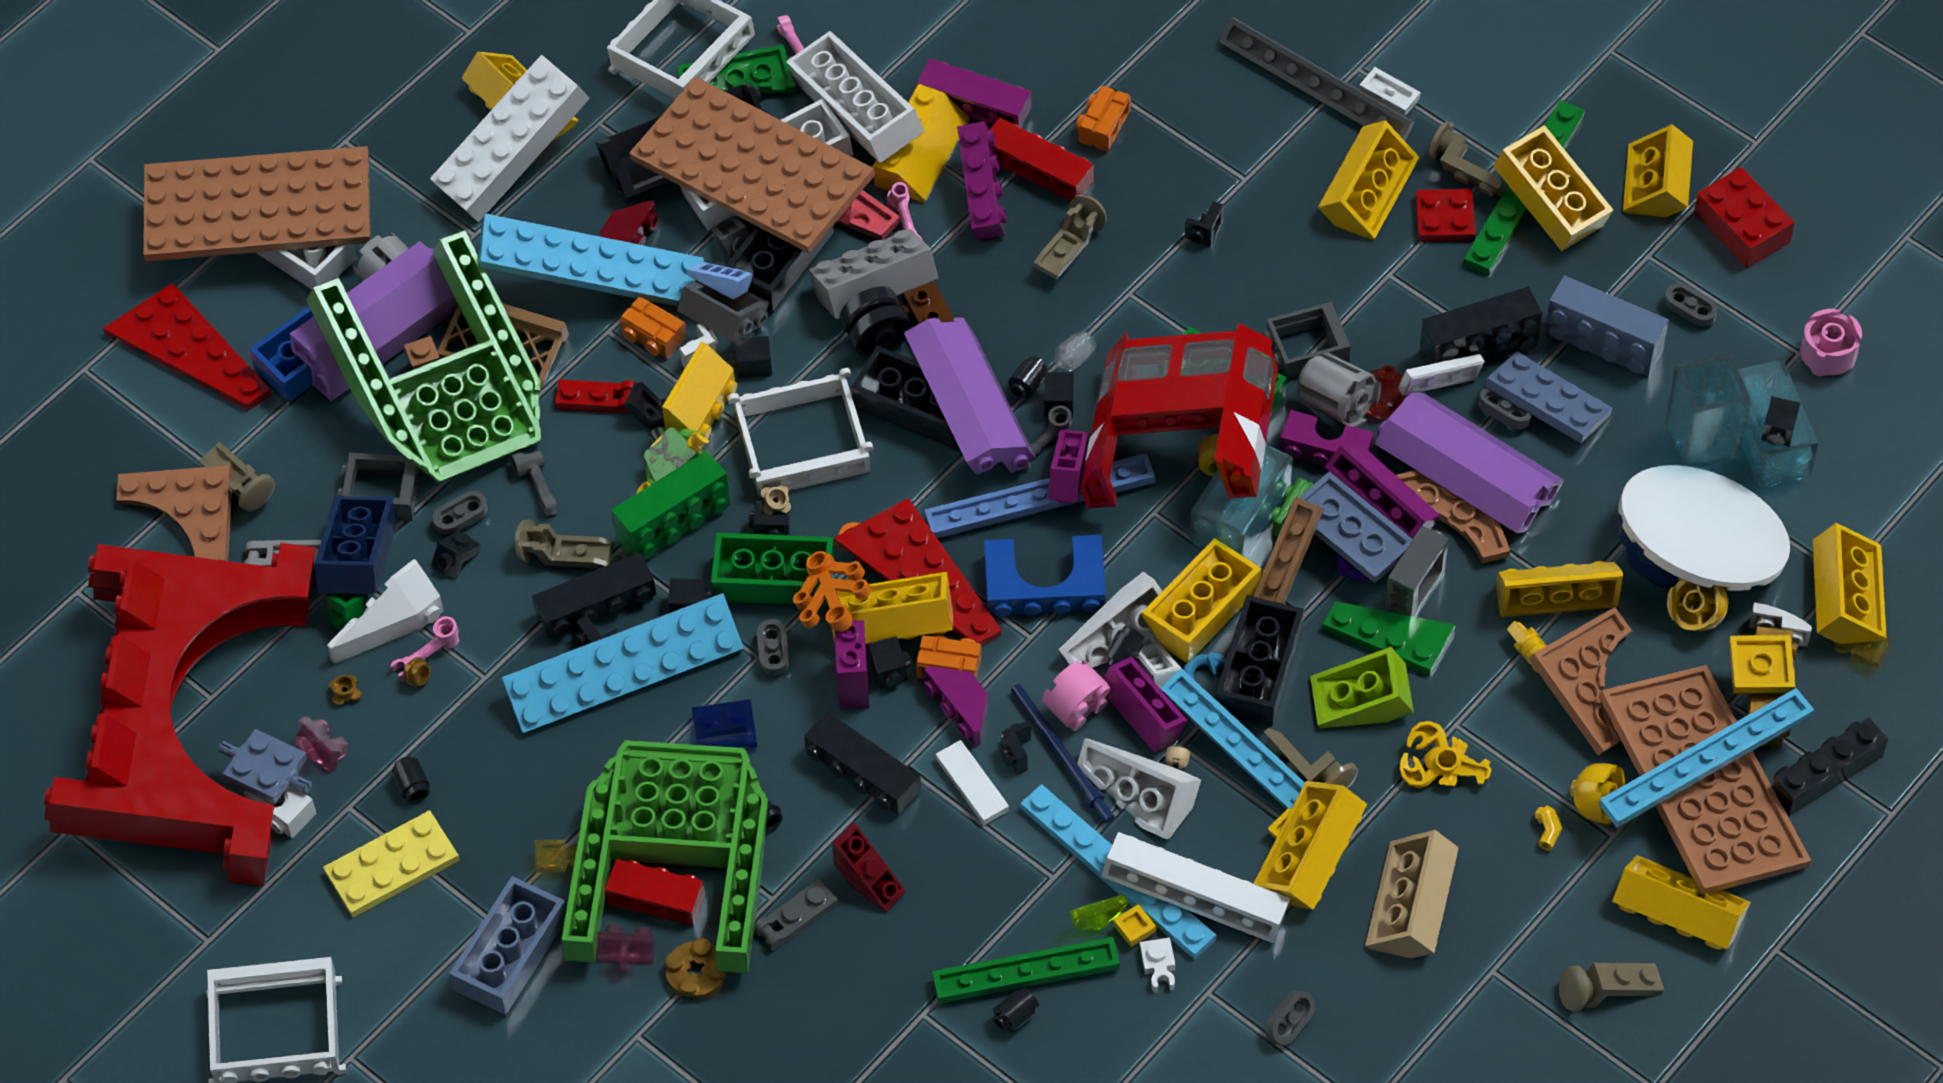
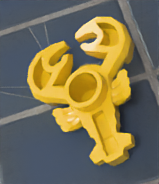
M1425 721L1418 723L1412 728L1407 738L1406 747L1411 748L1413 742L1419 738L1422 742L1416 745L1415 750L1424 749L1435 743L1436 747L1429 750L1424 756V762L1429 769L1426 772L1419 759L1415 756L1412 758L1414 767L1410 768L1408 766V753L1403 754L1400 760L1399 771L1402 779L1409 786L1417 789L1429 786L1439 776H1443L1439 780V784L1455 786L1458 776H1474L1478 785H1483L1484 781L1489 779L1492 770L1489 767L1490 761L1485 758L1482 762L1477 763L1475 760L1464 755L1468 744L1456 737H1452V747H1449L1445 731L1440 724Z

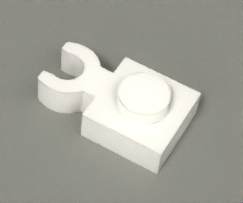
M1170 937L1140 942L1139 948L1145 975L1153 974L1151 978L1152 991L1158 993L1159 981L1168 982L1170 991L1174 990L1175 978L1170 971L1175 970V960Z

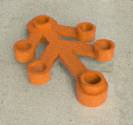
M824 551L815 552L806 561L809 576L800 591L793 597V602L797 608L803 610L799 615V619L806 628L816 626L820 620L817 612L826 598L830 608L826 613V621L833 630L844 632L852 625V614L845 605L841 604L837 591L851 592L857 599L861 600L868 597L872 589L865 579H861L865 574V570L859 562H835L830 554ZM830 573L846 574L849 580L834 579ZM820 580L821 584L812 598L810 593Z

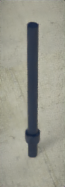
M1020 684L1012 687V694L1082 790L1086 803L1090 808H1094L1105 824L1112 822L1115 816L1104 802L1105 797L1098 787H1094L1023 687Z

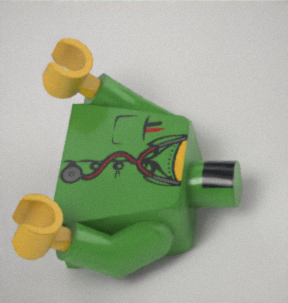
M663 427L653 429L649 435L653 444L644 453L647 463L646 482L638 488L636 493L704 452L701 448L708 444L709 440L705 438L702 432L686 428L681 431L673 427L668 428L666 431Z

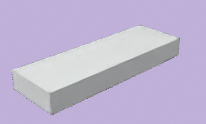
M1480 354L1407 369L1398 388L1402 395H1409L1411 393L1476 380L1484 360Z
M961 740L935 754L937 762L983 825L1009 811L1007 802Z

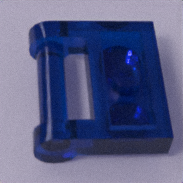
M751 699L692 707L697 745L735 748L749 746V749L758 748ZM742 732L747 733L745 735L705 740V738Z

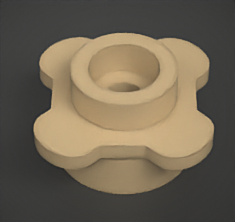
M779 485L771 489L769 487L762 488L760 495L764 500L763 512L765 514L772 515L773 512L779 511L782 513L789 512L791 509V504L788 502L789 490L785 485ZM776 497L778 502H774L773 498Z

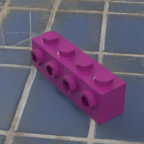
M929 59L917 81V86L920 84L944 92L967 116L987 123L995 124L1000 117L1008 122L1016 123L1021 128L1031 110V91L1021 86H1013L1001 82L996 78H988L976 74L971 70L951 66L946 62Z
M985 121L957 126L972 231L978 241L1005 236L1004 223H1007V216L1004 206L1001 207L1000 198L1003 197L1001 181H997L996 172H1000L997 155H993L992 147L996 146L994 131L988 129Z
M1357 440L1340 445L1325 466L1329 472L1412 539L1415 538L1422 526L1431 529L1441 516Z

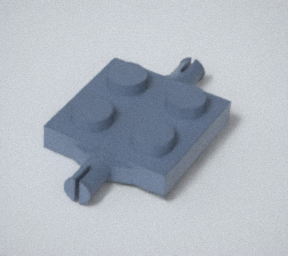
M257 729L252 732L247 741L239 748L226 741H223L222 745L220 744L219 753L232 758V761L222 773L223 779L275 804L282 793L290 787L297 788L304 793H308V789L310 790L312 787L311 781L298 776L299 770L307 760L306 752Z

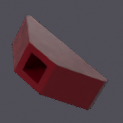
M647 201L612 212L599 232L600 237L644 245L647 234L650 230L653 231L658 223L655 202Z
M851 823L832 843L833 862L836 868L853 889L882 911L886 912L906 892L856 823Z

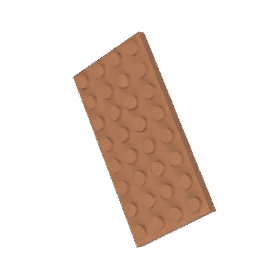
M696 76L629 153L632 161L809 254L875 176L874 168Z
M368 146L144 164L143 255L145 261L365 244L371 240Z
M1707 665L1605 689L1599 695V699L1639 776L1737 722ZM1753 751L1656 805L1701 895L1808 868L1812 861Z

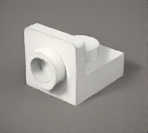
M700 323L696 325L698 339L691 340L680 348L681 362L684 368H686L700 342L706 343L716 352L718 340L711 329L707 331L705 326Z

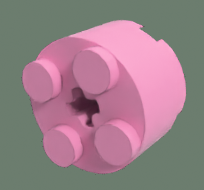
M1823 309L1814 313L1805 325L1800 345V354L1802 360L1814 375H1839L1854 367L1861 344L1862 329L1859 322L1850 314L1848 317L1841 314V310Z
M1082 660V664L1076 661L1065 668L1053 680L1056 686L1052 692L1047 688L1042 696V703L1066 727L1077 731L1085 724L1087 720L1085 717L1092 712L1098 714L1106 707L1108 701L1105 697L1111 688L1085 660Z

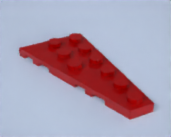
M173 283L103 328L104 334L110 338L116 337L123 341L127 347L133 350L136 348L148 354L150 359L184 377L187 375L195 379L197 384L205 388L208 386L216 390L225 399L248 411L272 396L270 388Z
M909 498L834 537V544L836 546L846 549L854 555L855 560L862 565L866 564L884 581L947 572L953 612V630L951 631L961 638L974 640L976 643L981 644V647L1002 635L999 625Z

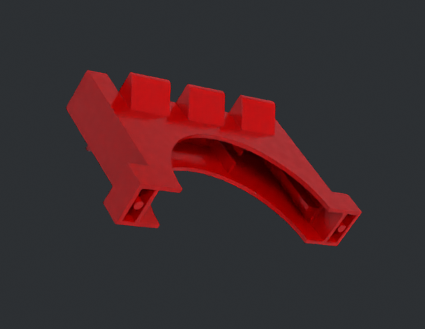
M280 543L278 554L273 553L271 567L98 544L96 555H90L88 572H90L88 587L93 588V600L115 602L116 632L115 636L112 635L111 644L107 646L106 672L102 673L100 690H102L100 705H102L101 713L97 715L96 725L93 724L92 747L91 751H88L86 759V781L54 777L52 788H46L44 820L49 821L50 832L219 853L224 856L223 870H228V882L257 886L265 885L273 835L271 825L274 805L254 801L235 794L205 775L184 751L174 730L170 712L175 695L185 676L205 654L216 646L233 637L257 629L278 626L306 627L314 577L315 547Z

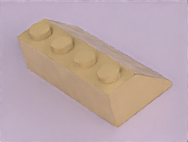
M1436 830L1390 841L1365 943L1366 948L1411 959L1435 952L1459 847Z

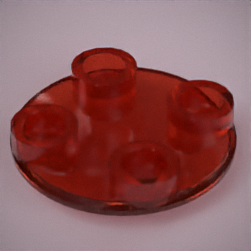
M1385 365L1381 369L1369 372L1374 375L1376 381L1381 383V394L1377 406L1371 404L1366 413L1376 418H1389L1408 396L1402 395L1398 388L1403 375L1397 372L1393 366Z

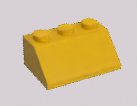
M1671 124L1628 144L1623 211L1625 213L1668 217L1688 208L1693 140Z
M700 342L662 406L665 431L671 427L678 431L686 428L702 432L705 438L708 439L715 419L719 420L723 414L724 404L727 401L728 395L736 392L737 382H735L734 369L704 342Z

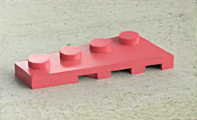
M862 190L836 223L876 239L884 240L901 223L899 215Z

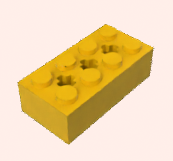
M1545 125L1503 149L1493 165L1561 251L1603 227L1613 212L1611 206Z

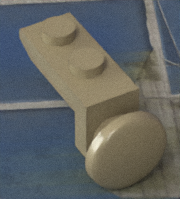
M1444 122L1438 128L1431 141L1429 157L1436 160L1443 153L1440 159L1444 170L1454 174L1453 177L1466 185L1470 182L1478 186V190L1490 197L1494 194L1501 198L1504 192L1497 177L1462 159L1469 148L1468 145L1464 144L1466 137L1453 132V122Z
M1079 195L1070 201L1069 211L1066 213L1061 230L1040 252L1033 263L1034 268L1057 280L1087 246L1092 232H1098L1103 229L1107 221L1106 211L1102 204L1091 196Z
M220 442L198 461L203 467L231 466L233 469V481L231 480L227 484L231 488L232 494L239 499V506L245 511H254L260 508L273 494L275 481L269 474L259 476L254 468L249 464L245 465Z
M531 519L522 520L515 533V552L518 559L529 563L536 554L545 566L603 568L609 565L614 547L613 540L602 537L557 535L550 524H539L536 526Z
M1270 728L1264 731L1269 741L1266 744L1267 748L1277 757L1281 755L1287 761L1285 765L1298 777L1301 776L1305 782L1313 781L1343 785L1348 789L1358 775V768L1354 763L1341 766L1333 755L1327 751L1310 765L1281 732Z
M1593 963L1586 971L1582 967L1574 965L1567 967L1563 971L1559 981L1560 1000L1567 1010L1579 1012L1584 1007L1596 1008L1607 996H1652L1665 991L1655 963Z

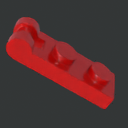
M559 379L555 406L556 409L631 413L624 406V403L636 382L625 380L622 383ZM615 396H622L620 399H615Z

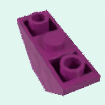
M928 666L924 669L925 682H923L926 692L930 697L938 699L940 707L948 719H954L961 736L965 740L970 739L975 747L979 746L982 741L988 712V693L971 672Z

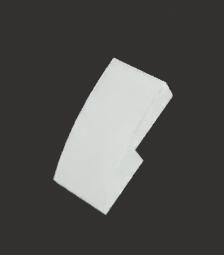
M1754 602L1749 628L1757 629V626L1791 630L1793 631L1792 642L1797 643V647L1808 646L1812 626L1784 610Z

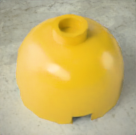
M1679 578L1678 580L1680 581L1675 587H1671L1668 592L1667 608L1669 616L1672 620L1676 621L1679 627L1688 631L1705 632L1714 629L1723 621L1728 610L1729 600L1725 588L1717 585H1712L1711 588Z
M1595 763L1587 766L1578 775L1577 779L1573 780L1570 788L1571 797L1574 798V804L1578 812L1587 820L1596 823L1612 824V821L1599 806V801L1601 798L1625 785L1624 772L1622 768L1617 767L1618 765Z

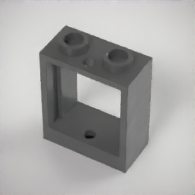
M696 280L684 286L677 311L723 337L734 341L764 325L768 317L766 311L769 301L749 290L741 296L731 299Z
M1332 302L1267 319L1266 331L1263 332V335L1273 340L1272 351L1278 370H1281L1282 375L1287 377V379L1300 376L1305 364L1311 358L1321 353H1330L1348 363L1350 362L1351 346ZM1322 326L1331 348L1288 359L1280 340L1281 337Z
M349 452L348 462L342 466V481H344L343 488L338 489L337 496H353L357 472L403 475L400 497L393 498L396 520L413 521L421 469L403 455Z
M1425 526L1421 527L1388 576L1385 609L1393 613L1409 616L1416 614L1445 570L1449 538L1437 530H1431Z

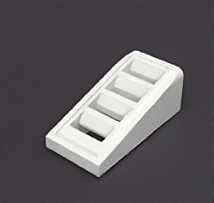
M1160 642L1143 646L1136 658L1140 667L1159 688L1181 669Z

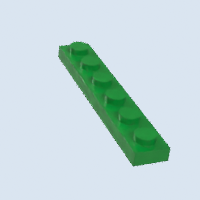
M1114 937L936 970L932 971V977L938 1004L1119 970L1120 962Z

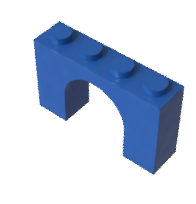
M1102 535L1072 536L1073 570L1065 581L1052 587H1036L1025 582L1019 576L1015 567L1014 539L984 540L987 605L991 616L1006 617L1014 614L1033 616L1039 613L1055 612L1057 614H1066L1075 611L1093 613L1100 610L1106 604Z

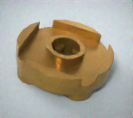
M700 938L683 943L666 957L665 973L667 982L676 995L682 998L685 996L693 998L695 1001H701L713 997L722 989L727 972L717 971L716 946L712 945L707 939ZM692 966H702V974L699 976L695 973L689 974L688 972Z

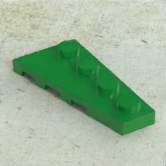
M784 44L737 53L709 82V84L723 91L747 82L757 87L760 93H796L792 73L786 63L788 59ZM694 62L677 65L678 77L680 78Z
M1335 601L1323 622L1322 630L1373 652L1392 647L1406 663V666L1430 676L1455 631V624Z

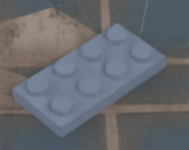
M1517 351L1487 378L1485 384L1486 388L1579 443H1582L1610 416L1612 407L1600 399L1593 397Z
M1331 472L1324 475L1299 497L1302 500L1324 508L1314 534L1374 583L1398 563L1413 541L1411 537Z

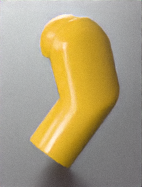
M1550 806L1539 807L1535 811V819H1538V823L1543 824L1545 830L1538 845L1544 850L1551 851L1561 833L1562 826L1556 810Z

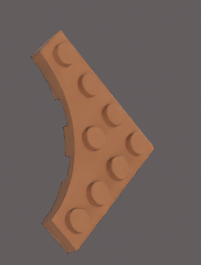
M230 465L118 474L116 501L119 505L156 508L166 513L188 535L195 557L228 561L232 490L227 483L231 480L233 481V469Z
M1417 470L1396 475L1441 515L1438 520L1448 524L1469 542L1482 564L1510 557V548L1501 525L1497 520Z
M1615 607L1535 652L1529 658L1598 756L1621 742L1599 699V695L1605 687L1606 660L1618 642L1632 631Z

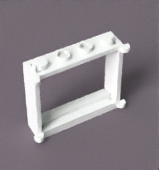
M653 0L645 6L644 10L633 21L628 23L627 27L617 38L610 42L611 44L607 47L611 63L608 72L616 74L618 70H621L676 99L695 76L709 83L755 35L752 17L720 0ZM679 3L681 5L686 4L729 27L679 79H676L629 53Z
M849 368L841 369L838 375L832 374L812 381H800L794 385L781 388L774 387L754 394L747 393L741 397L737 393L728 395V403H734L736 420L750 466L748 471L749 477L754 480L758 498L761 497L760 491L764 487L771 489L772 487L785 485L790 491L871 472L869 451H873L874 448L871 442H865L846 379V377L852 376ZM842 395L858 449L760 471L745 421L746 416Z
M331 957L207 970L208 990H206V996L208 998L210 1071L213 1077L209 1079V1083H237L238 1081L246 1080L262 1082L274 1077L296 1078L301 1074L314 1073L326 1075L329 1071H333L338 1075L346 1073V1064L339 1065L336 986L342 984V976H335ZM326 983L329 1052L221 1063L219 994Z

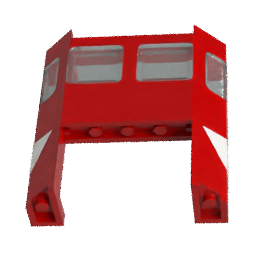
M1239 322L1237 331L1130 339L1126 332L1106 355L1080 487L1087 508L1116 507L1117 496L1112 486L1110 475L1118 435L1220 428L1214 460L1228 499L1257 497L1278 366L1271 349L1273 340Z

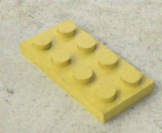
M429 810L325 865L323 869L350 915L354 918L459 862L460 859L458 853Z

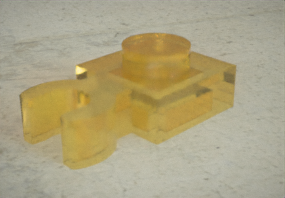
M1890 638L1877 642L1848 644L1834 642V649L1837 652L1848 653L1851 651L1852 660L1880 668L1891 647Z
M535 840L534 857L536 872H566L567 864H571L574 867L578 843L572 845V847H566L565 840Z

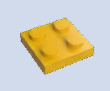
M1790 635L1730 636L1729 649L1734 694L1788 693L1795 689Z

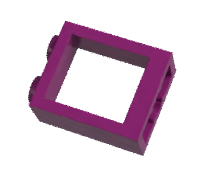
M864 620L852 621L851 627L844 632L834 630L840 710L869 708Z

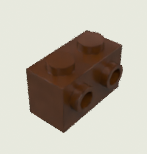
M935 281L903 292L904 304L902 308L909 316L913 325L912 328L929 318H938L940 322H951L954 317Z

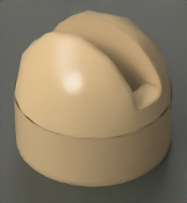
M1168 747L1165 756L1167 766L1173 767L1178 765V769L1183 770L1188 765L1190 751L1182 747Z

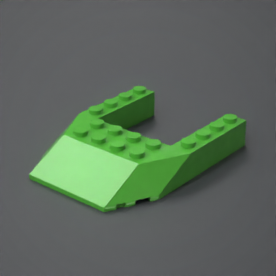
M465 230L441 239L432 253L478 343L476 346L389 379L339 278L314 287L306 299L357 403L390 445L438 483L541 441V428L539 427L540 379L485 269L478 267L479 257Z
M625 740L617 750L616 756L611 758L604 766L602 774L587 787L562 934L565 961L595 963L606 897L605 887L609 879L611 860L619 859L645 863L727 868L716 944L717 971L748 973L763 869L768 799L765 792L761 789L758 777L750 764L745 748Z

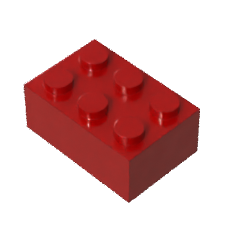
M1742 167L1697 192L1694 213L1746 268H1749L1791 242L1795 222Z

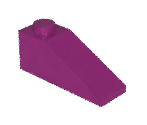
M1060 429L1050 468L1048 500H1056L1063 504L1078 502L1089 432Z

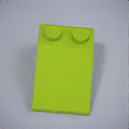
M1392 647L1310 676L1319 728L1386 723L1414 713L1406 663Z

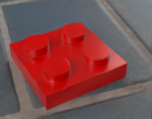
M1472 189L1416 190L1419 242L1475 241Z

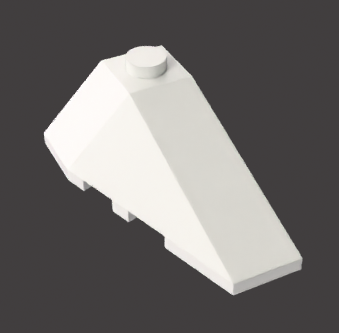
M415 559L395 573L385 583L388 588L377 600L372 597L365 604L368 607L359 619H351L329 642L327 647L330 659L334 664L420 630L428 623H433L439 618L443 612L441 597Z
M1142 572L1121 588L1058 650L1069 665L1076 661L1082 664V660H1085L1093 668L1107 663L1109 657L1105 655V652L1118 630L1122 631L1125 625L1145 636L1142 642L1144 646L1160 642L1142 617V612L1162 592L1161 588L1152 577Z
M1088 738L1084 739L1077 763L1083 773L1099 789L1108 792L1116 800L1115 804L1122 810L1126 809L1136 819L1135 822L1141 828L1165 839H1170L1192 810L1201 779L1179 769Z

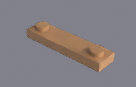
M1294 498L1253 597L1282 604L1285 603L1324 508L1300 498Z

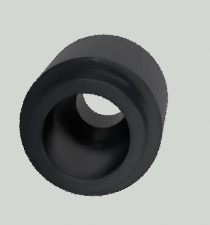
M1036 356L1024 359L1008 380L1011 392L1019 398L1032 397L1045 379V372L1048 370L1046 363Z
M1125 625L1122 631L1118 630L1105 652V655L1109 657L1107 663L1112 666L1130 657L1136 660L1144 646L1142 642L1145 636Z
M403 757L395 762L391 773L402 797L406 798L410 803H416L425 799L430 794V783L417 758Z
M1023 987L1021 990H1015L993 1009L995 1015L993 1021L1000 1030L1004 1032L1008 1030L1013 1033L1036 1013L1035 1009L1039 1007V1003L1028 989Z

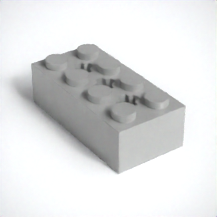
M911 229L898 231L892 237L873 241L867 247L847 251L839 258L831 261H822L816 267L808 269L817 300L835 319L840 318L843 306L852 297L864 290L884 286L891 288L898 295L939 279L931 248Z

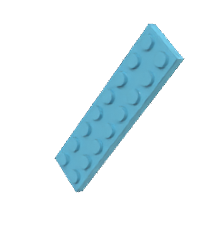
M484 214L482 219L478 267L636 299L640 296L656 303L678 307L684 286L696 281L687 275L688 269L704 262L703 257L490 214Z
M721 593L501 677L520 730L522 733L739 651L744 649L725 596Z

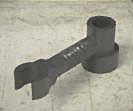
M1056 406L1050 410L1048 415L1049 428L1030 445L1035 456L1056 436L1059 437L1060 429L1070 430L1072 415L1067 407ZM1029 463L1027 467L1021 469V472L1027 471L1031 464Z
M541 451L528 454L521 452L511 455V464L516 477L528 474L531 476L540 497L545 516L557 514L555 509L557 507L556 500L549 491L540 468L545 466Z

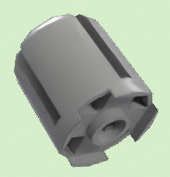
M391 233L393 236L384 238L377 235L359 251L363 256L358 263V267L353 266L354 272L364 281L409 248L393 233Z
M1321 353L1311 358L1303 367L1297 385V395L1303 404L1345 425L1359 427L1367 421L1363 417L1368 412L1371 404L1377 406L1381 394V383L1375 380L1373 374L1330 353Z

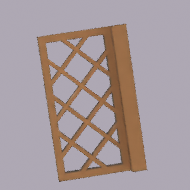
M502 303L516 333H525L528 338L527 341L522 343L524 349L530 346L533 348L536 357L530 359L532 365L538 362L541 365L542 370L539 374L540 388L542 389L561 344H565L568 339L569 332L566 324L553 318ZM459 305L437 351L441 358L455 354L447 351L451 342L460 338L466 347L465 349L478 345L477 343L469 347L464 338L472 334L470 327L461 331L458 324L463 313ZM544 340L553 342L549 351L539 355L535 344Z

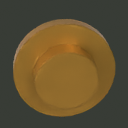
M420 657L413 658L404 668V680L410 686L424 685L431 674L430 665L427 664L425 659Z

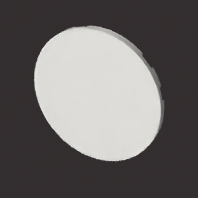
M1666 465L1652 467L1633 476L1621 494L1618 512L1622 516V526L1630 540L1637 542L1645 550L1643 554L1656 565L1688 582L1711 588L1712 585L1724 586L1728 591L1750 590L1751 586H1764L1775 580L1783 571L1789 558V537L1777 514L1752 491L1722 475L1689 466Z

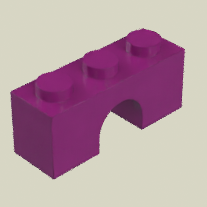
M1290 410L1280 437L1281 454L1292 459L1299 458L1310 461L1318 466H1326L1340 445L1357 440L1371 453L1374 432L1346 425L1343 434L1339 438L1326 440L1317 434L1318 417Z

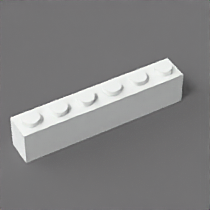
M1118 832L1109 851L1101 876L1271 943L1276 938L1290 898L1277 892L1267 890L1249 881L1241 880L1220 870L1210 868L1192 859L1179 856L1161 847H1156Z

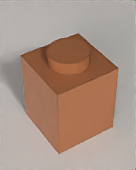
M431 336L404 345L410 371L440 360Z

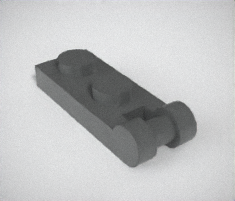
M817 879L768 916L759 918L755 922L754 932L758 936L765 938V944L771 951L777 950L838 906V899L820 879ZM778 925L781 930L775 932L773 928Z

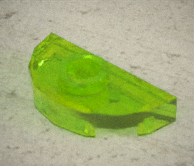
M1124 895L1115 896L1071 910L1069 918L1074 927L1079 930H1100L1122 913L1128 902Z

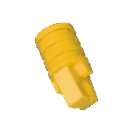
M1514 621L1507 628L1516 641L1513 646L1532 665L1533 670L1538 672L1529 658L1535 652L1548 645L1532 627L1528 630L1522 623Z

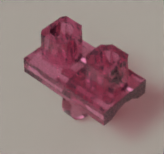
M305 716L299 719L300 730L294 742L298 749L306 752L307 760L311 759L314 763L318 762L328 773L336 770L338 760L347 754L348 742L342 736L330 740L328 736L330 735L331 728L323 718L311 721Z
M608 925L605 932H598L599 961L620 962V970L627 971L629 962L654 963V934H651L649 927H638L634 933H623V929L619 926Z

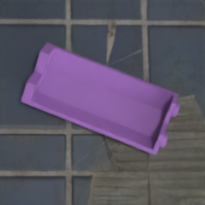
M421 241L347 292L381 364L402 351L405 344L414 342L453 314L458 306L432 253L434 249L426 247ZM313 316L290 333L291 349L311 368L312 385L332 401L349 389V386Z
M929 318L904 332L967 464L975 474L988 471L1001 461L1012 473L1024 469L1029 463L1036 460L973 330L964 318H953L951 322H940L938 318Z
M1423 392L1409 394L1377 430L1378 438L1375 445L1516 533L1528 531L1540 507L1551 505L1564 482V479Z

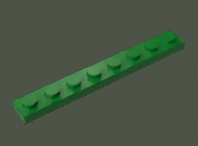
M1559 100L1545 126L1565 150L1584 118L1585 110ZM1509 185L1464 258V266L1488 276L1528 211Z

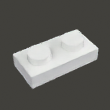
M1376 67L1359 85L1360 91L1404 116L1420 100L1421 92Z

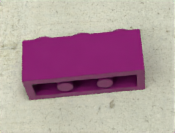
M1133 657L1110 666L1104 677V680L1111 688L1106 698L1153 752L1176 743L1187 722L1183 714Z

